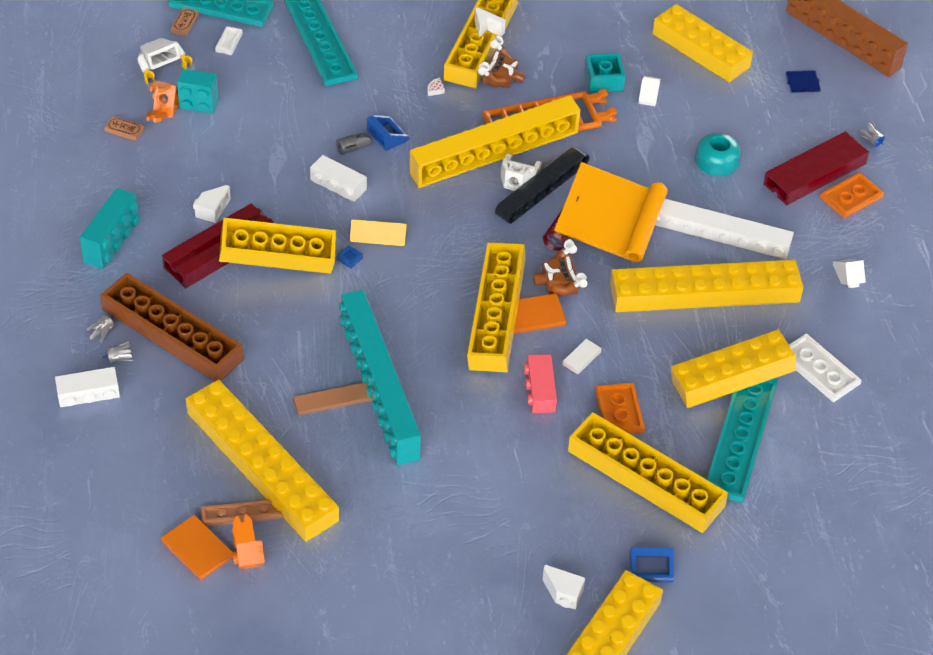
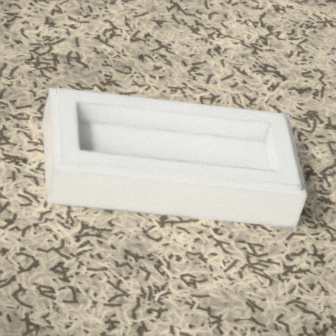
M226 26L215 47V51L232 55L243 34L242 29Z
M585 339L563 360V366L578 375L601 353L602 348Z

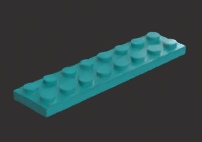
M284 0L325 87L357 80L358 73L321 1Z
M776 378L733 392L707 477L709 482L728 492L727 499L740 503L744 502L778 383Z

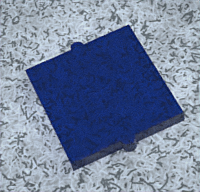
M815 70L786 71L787 84H789L791 93L821 91L820 79L817 78Z

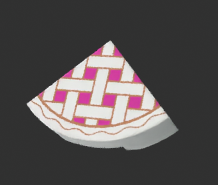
M440 78L434 79L429 83L427 89L428 96L445 93Z

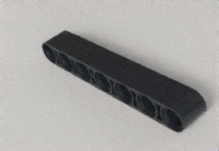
M575 146L571 147L497 205L495 214L509 224H512L578 172L581 162L588 163L589 155Z

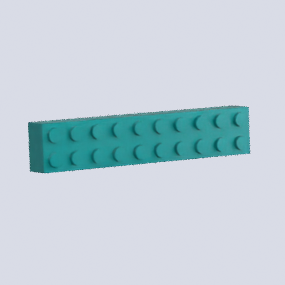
M364 290L341 294L339 322L341 327L344 326L345 328L344 335L346 340L350 341L351 354H355L356 367L361 370V381L363 384H368L366 393L368 398H372V410L378 414L377 422L379 428L384 430V441L389 443L390 457L395 459L397 465L420 460L421 434Z

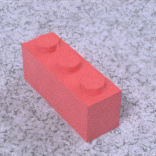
M551 354L528 355L527 363H524V375H528L525 381L526 390L530 391L527 394V403L531 405L532 413L556 412L557 396Z

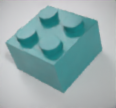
M620 53L586 55L584 70L590 93H597L602 89H606L607 92L624 91L625 72Z
M183 69L177 81L179 108L213 114L219 101L217 74Z

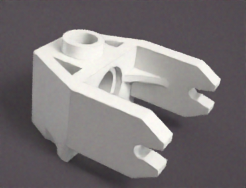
M507 153L502 161L500 174L503 187L512 191L517 190L541 171V161H536L534 166L512 161V154Z

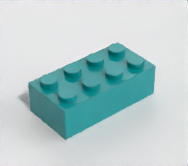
M118 188L114 190L80 236L84 263L104 269L112 261L114 254L121 249L122 243L126 238H129L133 228L140 222L136 194Z

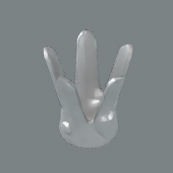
M868 122L867 125L871 131L868 133L860 130L864 135L861 137L869 140L875 147L883 145L885 137L879 133L875 124L872 125Z
M102 316L95 324L88 327L86 331L92 328L95 329L90 335L91 340L101 333L99 340L101 344L108 330L114 326L111 317Z
M129 341L114 348H107L108 355L103 356V358L109 357L110 363L115 361H133V359H130L132 358V355H130L131 350H124L129 348Z

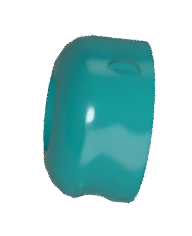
M709 134L698 143L695 162L700 170L709 175L727 176L735 172L740 166V145L733 137L727 134Z

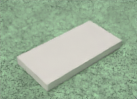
M807 333L789 344L795 354L796 371L833 403L861 384V379Z

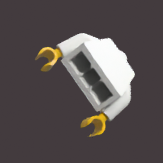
M159 38L140 46L141 52L138 55V63L142 72H145L144 79L146 84H148V78H152L155 82L154 73L149 71L150 69L153 70L180 58L182 59L183 69H187V64L192 66V58L185 56L186 53L176 41Z

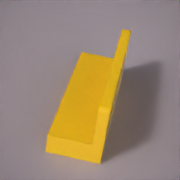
M352 219L350 241L404 246L407 224Z

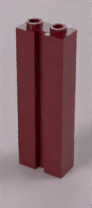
M845 131L766 171L764 185L772 193H778V198L784 204L789 205L866 165L869 151Z
M252 203L226 217L274 223L271 218L263 215L261 209L256 208ZM223 220L162 254L163 268L185 289L229 264V262L219 261Z

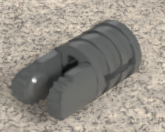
M364 133L353 134L337 139L336 146L338 152L342 155L369 145L371 138Z

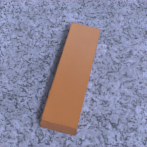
M359 383L295 396L293 398L297 413L302 415L371 401L372 398H368L366 393L368 384Z
M270 500L201 507L202 523L206 527L233 524L237 515L240 522H243L244 514H247L252 521L283 518L282 512L278 511Z

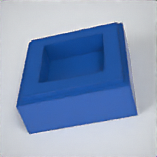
M349 245L337 255V261L350 269L363 258L361 252Z

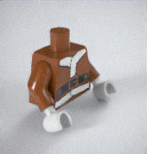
M496 36L491 41V47L498 50L494 51L489 63L483 62L479 65L478 73L484 75L482 83L503 88H510L513 80L523 83L525 73L517 71L519 62L513 59L506 49L501 46L503 44L502 37Z
M571 239L565 241L564 250L562 249L553 258L543 263L542 273L533 274L534 285L545 284L548 294L556 293L566 297L569 294H578L579 286L581 288L587 286V277L584 273H576L571 255L568 256V253L573 254L577 251V247Z

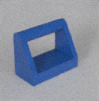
M372 115L367 117V131L385 151L409 140V136L390 116ZM388 124L396 134H390L383 126Z
M630 548L631 573L648 582L674 581V548ZM636 557L667 558L668 574L636 573Z

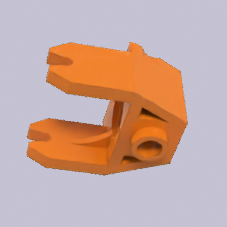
M160 81L151 83L149 90L154 91L152 96L154 106L153 110L146 114L147 121L161 122L167 117L173 118L179 108L178 87Z
M244 514V521L240 522L237 515L232 528L235 552H232L234 565L238 564L239 570L264 566L262 540L255 541L252 520L247 514Z

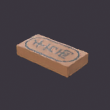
M182 8L171 27V33L187 36L199 16V11Z
M114 116L111 117L104 127L105 132L137 141L145 130L144 125Z

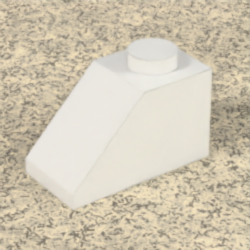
M225 185L202 192L193 204L196 218L216 223L231 199L230 186Z
M863 260L833 261L834 269L841 284L848 285V288L859 287V283H866Z
M545 565L542 580L555 603L560 604L562 607L576 610L584 590L585 578Z

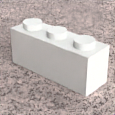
M324 155L310 167L311 181L353 202L367 190L366 176Z
M115 367L55 377L60 407L120 397Z

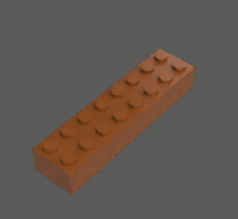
M788 0L786 12L887 77L892 76L902 68L908 43L840 0Z
M129 273L124 274L100 294L103 311L213 381L218 379L221 381L244 360L243 345Z

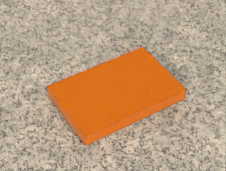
M860 172L820 194V198L843 218L852 215L884 196V192Z
M556 293L519 299L514 334L566 325V318Z
M634 383L595 386L596 398L602 418L629 434L645 432Z
M195 515L161 537V542L200 581L233 558L232 551Z

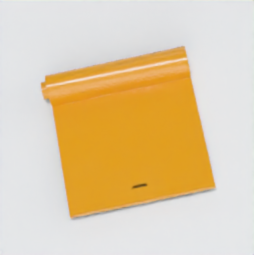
M581 162L554 231L627 260L640 262L645 255L668 189L660 182L652 183L650 188Z

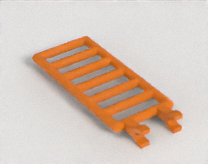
M602 89L597 93L589 95L586 91L485 110L482 112L485 123L488 124L493 122L491 116L500 115L503 119L508 117L507 113L516 111L520 113L526 109L535 108L571 95L574 100L583 99L593 122L584 123L580 116L578 132L599 128L602 126V122L605 121L610 123L616 122L615 114H617L615 107H612L605 112H596L593 106L594 103L607 104L605 96H608V92L606 89Z

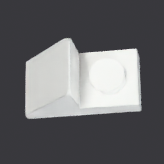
M477 7L475 9V24L479 36H482L487 30L499 36L505 33V19Z
M643 77L639 104L656 106L661 79Z

